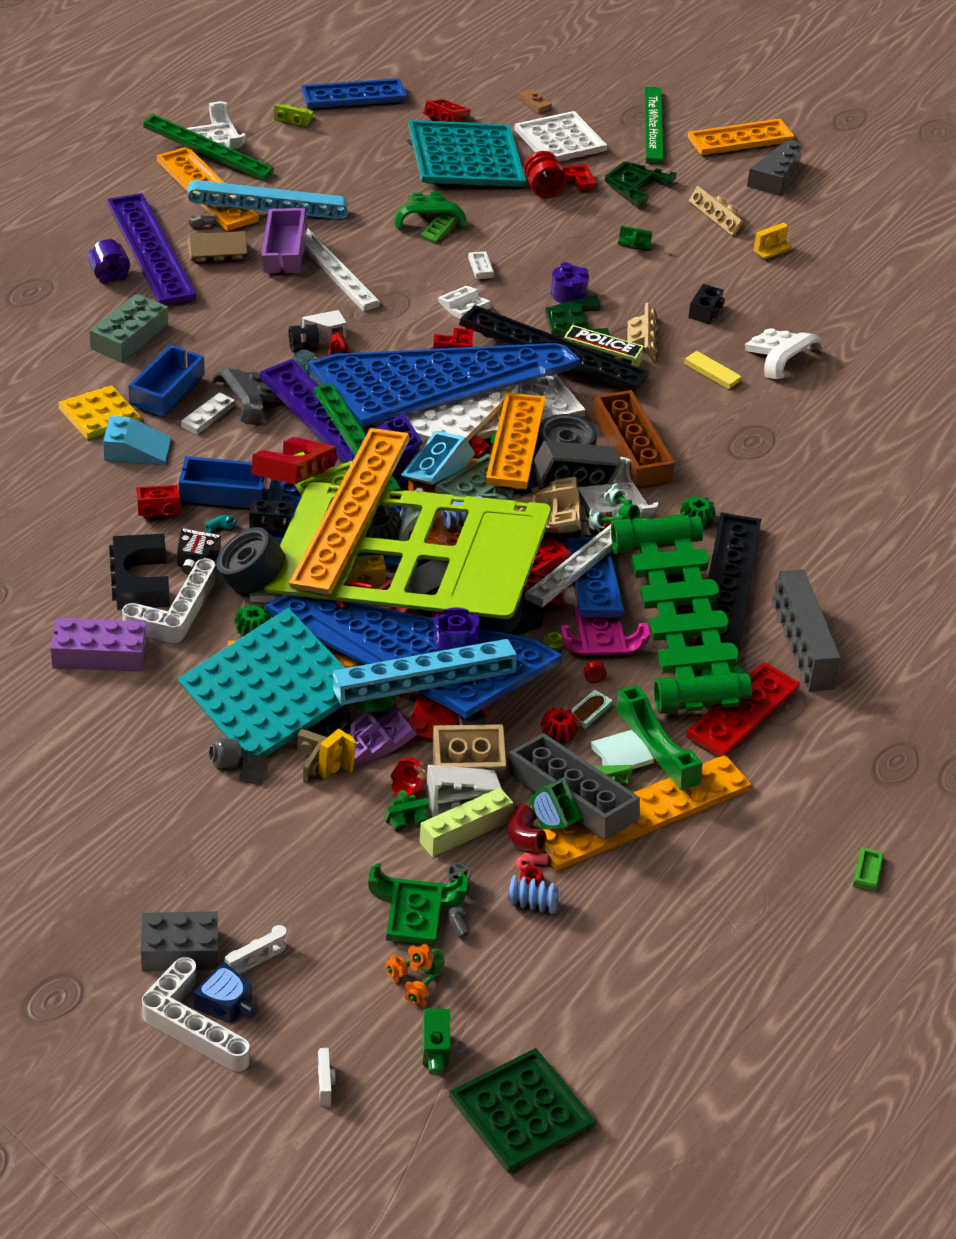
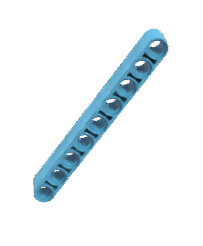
M193 180L188 185V199L195 204L260 211L305 208L306 216L343 219L348 215V203L346 198L342 196Z

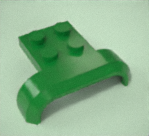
M413 192L412 195H408V203L400 206L394 216V225L399 228L403 227L404 218L411 213H454L458 216L460 226H467L466 215L462 208L453 202H447L444 195H441L440 192H430V195H423L422 192Z
M379 863L370 867L368 880L370 892L376 898L391 903L386 941L435 946L440 908L456 907L464 901L468 877L460 872L457 880L452 883H434L389 877L382 872L381 864Z

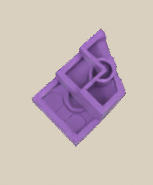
M396 706L379 720L372 713L365 712L351 724L352 737L356 740L354 765L363 764L385 756L418 735Z

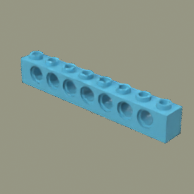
M504 639L333 671V690L340 705L516 673L517 654L509 640Z

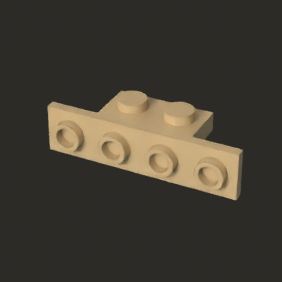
M700 186L696 187L689 199V202L732 236L736 234L743 222L741 219L743 215L737 212V207L727 204V199L720 195L717 197L710 195Z
M645 303V315L634 317L628 321L627 341L639 345L645 344L644 348L652 362H654L658 352L656 341H658L656 319H658L655 308L652 309L649 303Z

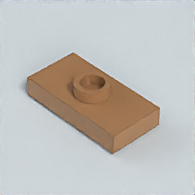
M533 89L518 94V98L537 113L552 108V103Z

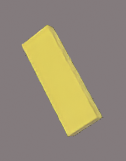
M698 351L685 358V365L727 389L741 382L742 376Z

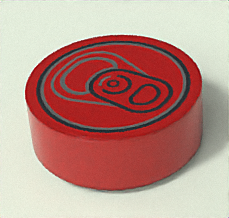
M599 661L588 663L583 670L585 679L589 683H598L607 674L604 664Z

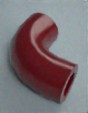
M519 804L515 807L507 823L508 838L517 848L540 854L546 847V833L544 830L531 828L537 816L532 808Z

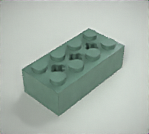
M134 295L89 330L90 349L122 363L168 326V307L143 295Z

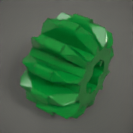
M691 496L690 499L685 498L680 513L683 516L688 515L689 517L700 516L702 526L705 528L706 525H711L716 511L714 502L708 501V498Z
M255 603L253 606L245 604L244 608L238 609L234 618L237 633L245 636L270 620L271 616L269 610L264 609L263 605L257 607Z

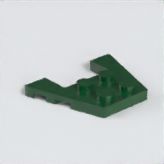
M624 161L605 175V182L637 207H641L648 201L649 197L648 194L639 191L642 186L651 179L669 185L676 179L677 173L670 171V174L663 173L662 169L658 168L649 170L645 169V165Z
M593 295L546 307L545 316L550 333L564 338L572 325L588 329L583 312L600 311L598 296ZM608 328L588 329L610 336Z

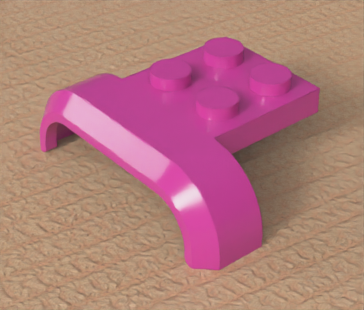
M575 608L574 615L579 638L571 635L569 625H561L560 628L564 648L575 655L631 654L644 648L650 638L648 623H640L634 634L624 636L620 617H580L578 608Z

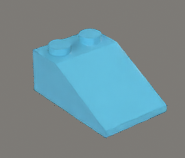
M110 416L103 440L104 460L166 465L171 436L130 417Z
M436 430L401 476L406 479L433 485L464 469L475 455V452L465 437Z

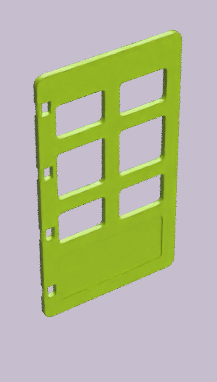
M312 482L307 485L280 544L285 555L284 565L275 579L264 587L266 592L437 612L459 607L468 609L469 614L473 616L475 613L477 616L509 619L516 612L550 519L551 508L548 504L522 503L512 500L470 496L458 497L448 494L384 489L331 595L291 589L289 584L336 494L330 493V491L338 490L340 485H331V483ZM391 496H401L400 500L391 499ZM453 502H463L462 505H452ZM379 505L422 509L408 541L365 537ZM516 507H517V508H526V511H525V512H524V511H515V510H516ZM439 511L468 513L457 544L454 546L426 543ZM360 552L403 556L388 590L345 586L356 557ZM419 559L450 561L439 590L435 595L406 592Z

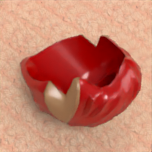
M405 757L398 762L391 775H389L392 781L391 787L393 792L398 796L399 791L405 790L407 796L415 795V798L419 796L425 787L427 778L425 768L419 760Z

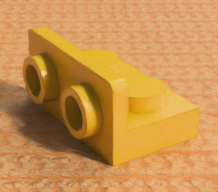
M783 222L756 232L753 251L762 258L767 259L791 250L792 245L786 241L788 225Z
M337 729L320 743L318 775L326 779L331 774H335L340 767L349 773L354 770L356 740L351 735Z

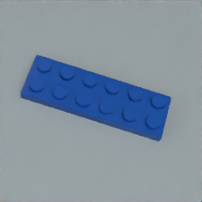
M400 78L301 85V92L307 109L334 108L338 106L350 107L352 105L366 106L368 104L407 101V94Z
M566 537L565 548L569 550L572 556L594 537ZM609 553L573 582L580 617H623L624 609L611 553Z

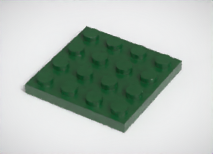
M537 1048L449 1092L451 1101L507 1173L595 1128L596 1120Z

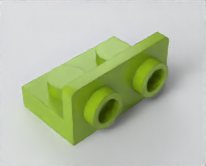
M276 104L274 106V120L307 127L313 119V111L283 104Z

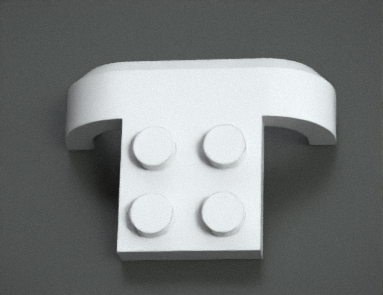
M223 101L209 103L212 124L186 128L231 149H239L245 142V133L241 135L237 133L229 118L228 104Z
M772 328L764 330V333L753 337L751 341L745 344V349L748 352L768 355L765 361L764 373L766 378L772 379L784 378L785 363L803 349L808 347V350L815 349L824 352L823 342L816 334L804 332L795 334L789 331H776Z
M620 457L623 464L612 484L578 488L580 501L586 507L588 514L594 509L596 512L601 511L612 515L614 510H619L624 505L622 503L620 506L611 508L609 502L604 500L605 493L614 484H618L620 486L619 489L624 491L625 499L632 500V505L639 507V518H651L659 504L658 502L653 503V505L646 503L630 477L631 461L625 457Z

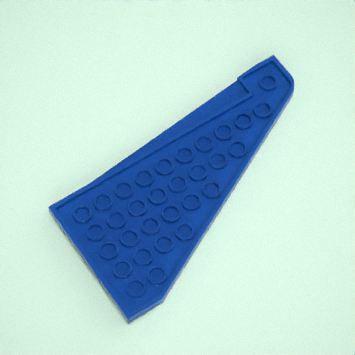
M283 595L266 604V609L269 610L270 615L273 617L289 608L320 642L364 665L439 651L434 645V618L346 601H341L344 604V608H341L334 600ZM479 629V644L504 639L509 640L517 654L516 673L416 692L442 704L466 719L561 663L562 654L536 639L488 629Z

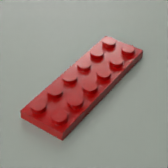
M763 662L749 675L752 686L751 700L740 701L739 707L722 708L721 705L714 706L687 730L686 737L719 757L727 756L799 689L800 682Z

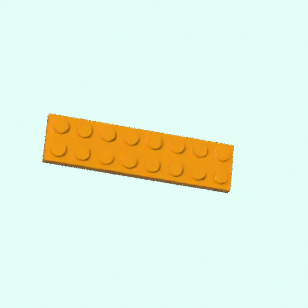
M188 147L157 155V162L187 192L188 185L193 180L225 183ZM200 204L211 216L216 217L217 222L226 231L258 222L259 215L254 210Z
M506 392L486 475L487 485L527 489L545 406L544 396Z

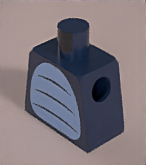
M225 962L193 992L194 1009L227 1023L232 1022L240 1013L248 1018H252L258 1009V1005L251 1001L252 985Z

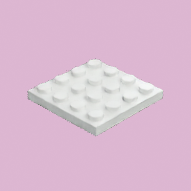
M575 111L516 123L514 130L534 152H552L558 161H567L572 158L598 154L607 150V144Z

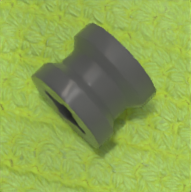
M463 863L450 865L447 869L446 884L456 881L459 873L462 872L468 877V891L471 878L470 868Z

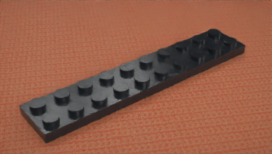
M474 305L460 318V326L465 327V329H473V331L481 333L484 337L499 340L502 344H562L580 358V366L571 370L580 371L591 378H598L609 385L619 386L625 391L632 390L635 393L649 374V371L477 305Z
M721 512L708 579H712L717 583L719 590L717 600L709 603L712 611H723L728 617L726 633L719 634L721 643H732L739 652L762 519ZM697 636L695 646L703 645L701 636Z

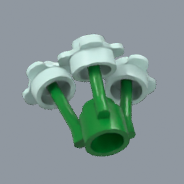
M614 484L605 493L604 500L609 502L611 508L620 506L622 503L624 505L619 510L612 512L614 517H606L604 512L591 510L588 519L591 530L597 529L598 532H601L600 530L605 528L600 525L603 522L621 519L633 521V519L640 517L639 507L632 505V500L625 499V493L619 489L620 486L618 484Z

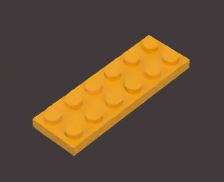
M781 119L688 132V139L697 151L705 156L714 153L782 144L786 140L794 141L795 137Z

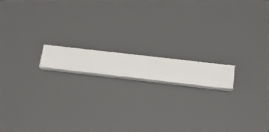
M307 228L304 251L363 312L380 307V301Z
M611 525L525 592L524 599L538 606H545L613 550Z

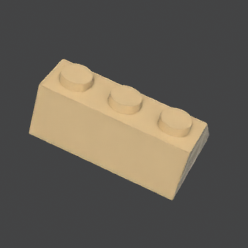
M245 231L190 234L187 241L190 260H195V262H205L206 259L212 258L214 261H223L225 258L232 257V260H242L247 255Z
M503 725L434 726L433 765L495 770L498 779L504 778L506 757Z

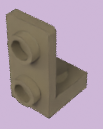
M301 729L298 734L297 751L310 755L303 767V782L308 783L311 777L316 776L318 772L320 743L327 737Z

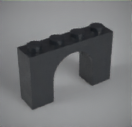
M164 533L113 536V545H109V556L114 558L110 559V572H115L111 573V586H116V588H112V601H117V610L123 609L125 605L130 603L152 608L170 607L168 576L137 577L128 573L131 568L139 565L166 564Z

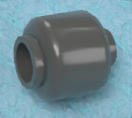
M218 738L213 744H210L208 750L209 761L216 768L220 769L236 768L240 761H243L245 755L244 748L240 746L239 741L232 738Z

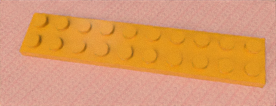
M370 428L289 582L291 589L331 595L410 440L408 433Z
M724 755L702 764L701 785L680 791L669 777L633 792L640 797V819L606 840L578 821L564 828L543 829L547 836V843L542 853H548V862L557 872L751 790L752 784L729 758Z

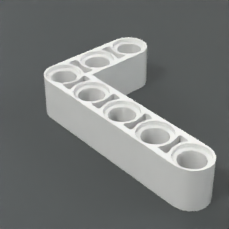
M205 558L196 562L169 611L130 603L122 609L123 621H145L146 637L170 643L182 641L215 584L214 561Z
M188 957L177 959L142 997L144 1021L231 1071H244L250 1063L249 1042L180 1003L196 985V963Z

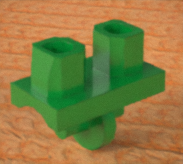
M621 225L618 244L650 250L653 231Z
M395 695L355 702L358 712L387 713L393 708Z
M401 790L398 792V798L391 800L392 806L387 807V814H384L385 822H390L394 831L405 829L408 825L406 821L408 817H413L415 826H420L422 822L428 820L427 809L430 803L428 798L416 800L415 795L407 796L405 790Z

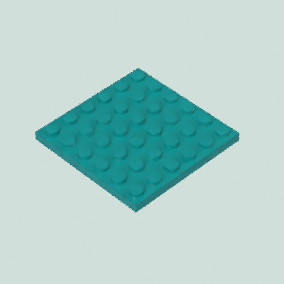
M409 120L408 128L422 183L525 187L526 179L510 125Z
M289 608L177 678L181 687L226 738L239 741L240 746L244 748V759L250 766L297 737L301 729H309L344 706L340 705L333 690V671L345 669V667Z

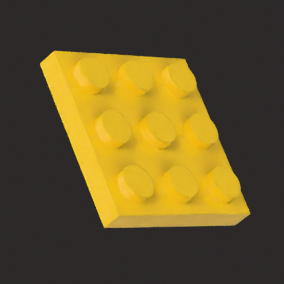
M112 385L59 402V409L87 440L106 433L110 416L130 417L141 422V416Z

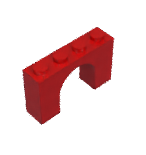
M291 437L283 441V454L267 450L254 453L252 456L251 474L297 484L334 467L337 462V446ZM301 452H304V454H305V455H296V454L301 453Z

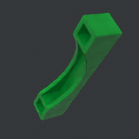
M635 685L617 690V713L643 741L651 755L679 790L682 791L701 785L703 763L692 750L680 748L667 736L654 714L648 697L642 689Z

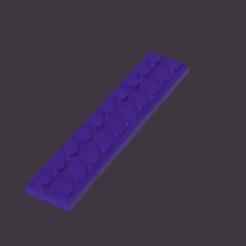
M143 193L107 199L108 206L157 302L169 306L171 304L196 300V293Z
M293 359L260 371L259 378L322 443L337 446V458L343 464L349 461L353 462L354 454L314 394V388L319 385ZM399 469L393 472L392 475L402 489L408 486V479L401 476L404 471Z

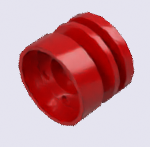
M538 151L530 155L524 163V175L535 195L541 198H550L556 196L564 189L567 182L566 173L554 153Z

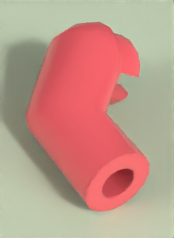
M525 852L517 859L516 868L522 872L528 866L547 865L548 853Z

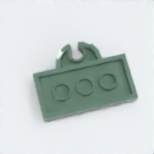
M486 454L464 469L436 484L435 492L458 497L481 496L483 498L512 500L514 488L505 486L495 487L486 484V475L491 455Z

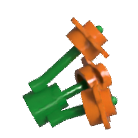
M423 944L421 947L410 946L408 949L410 961L406 962L404 958L392 954L390 955V960L385 963L386 973L392 978L394 983H399V978L407 975L408 967H411L414 971L420 968L423 972L430 973L423 983L415 981L405 984V999L411 1004H418L421 1008L427 1005L425 1000L429 996L427 986L435 977L441 974L440 968L445 964L442 952L439 949L431 950L427 944Z

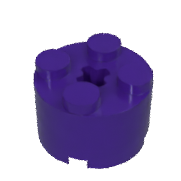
M113 239L97 242L95 244L96 247L93 250H89L87 260L99 282L106 284L109 281L126 279L130 269V260L122 245Z
M568 262L561 263V266L552 272L550 293L553 295V299L562 304L587 297L588 269L571 265Z
M455 607L445 609L443 614L435 616L434 645L439 651L479 644V617L475 613L473 616L469 614L468 609Z

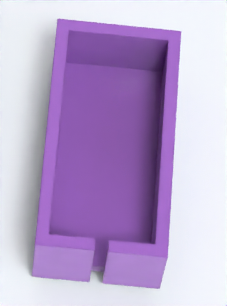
M305 208L269 209L261 255L264 273H281V270H284L285 273L301 272L308 228Z
M56 618L51 644L52 668L142 672L147 641L146 622Z

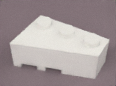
M428 765L426 798L429 800V808L433 817L501 788L495 770Z

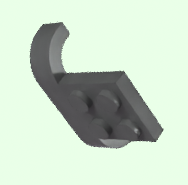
M221 368L213 377L212 383L224 382L228 384L239 398L242 405L239 418L241 422L249 425H260L263 415L262 401L284 403L259 378L260 373L242 372L240 369Z

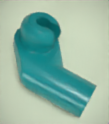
M220 515L205 523L204 526L208 533L216 529L230 530L236 526L237 519L232 515Z

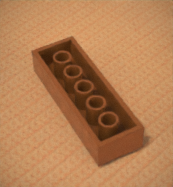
M629 390L595 396L593 416L610 446L615 448L619 457L630 459V477L635 486L644 487L672 482L675 462L633 391Z

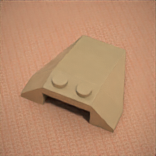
M576 477L554 480L550 482V486L540 490L538 487L532 488L531 493L520 496V493L513 495L512 501L544 503L550 506L551 516L545 532L562 534L581 530V505ZM516 507V510H515V511H524V512H525V511H526V508H517V507Z

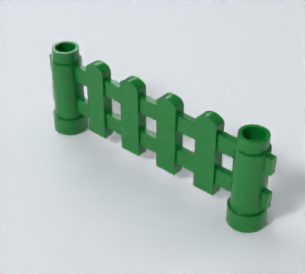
M676 514L667 515L664 518L649 519V517L635 518L633 521L621 519L612 520L611 541L615 554L632 553L634 550L641 551V554L632 555L631 563L636 578L648 577L650 585L641 586L640 588L644 609L657 608L659 617L649 618L650 632L653 641L666 640L668 649L658 650V661L662 674L675 672L676 679L674 677H666L654 680V700L658 714L676 713L678 710L683 709L686 712L701 711L703 707L720 705L722 708L739 707L740 701L751 700L752 686L748 673H731L729 667L737 664V647L732 643H721L719 634L726 633L728 617L723 611H712L709 602L717 600L719 588L714 580H703L700 571L708 569L709 555L702 548L693 549L691 543L703 540V526L700 516L689 517L688 515ZM675 546L676 551L668 552L658 551V548ZM683 573L685 582H667L665 575ZM692 604L694 613L676 614L674 606ZM701 636L703 645L686 647L684 638ZM711 669L712 675L695 677L693 670Z

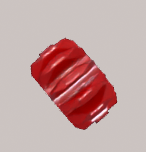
M552 707L551 711H545L540 726L542 733L556 740V742L563 741L567 743L569 739L574 740L579 730V721L577 714L572 713L571 709L564 710L563 707L560 709Z

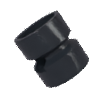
M307 324L304 328L300 325L289 326L288 337L291 351H300L304 347L308 350L319 348L320 341L317 324Z

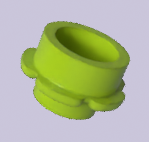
M551 632L543 638V643L556 652L561 650L563 642L559 633Z

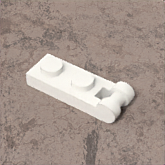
M282 925L274 926L272 932L266 936L255 939L250 944L230 952L225 956V963L241 974L282 953L286 949V928Z

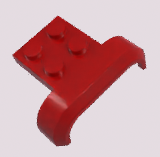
M416 691L399 694L400 698L408 699L410 695H418L410 720V725L418 734L415 738L433 742L434 726L458 725V714L442 704ZM490 705L482 709L484 718L487 717Z

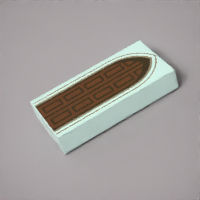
M594 690L576 705L571 712L577 714L579 726L586 729L612 706L613 700Z

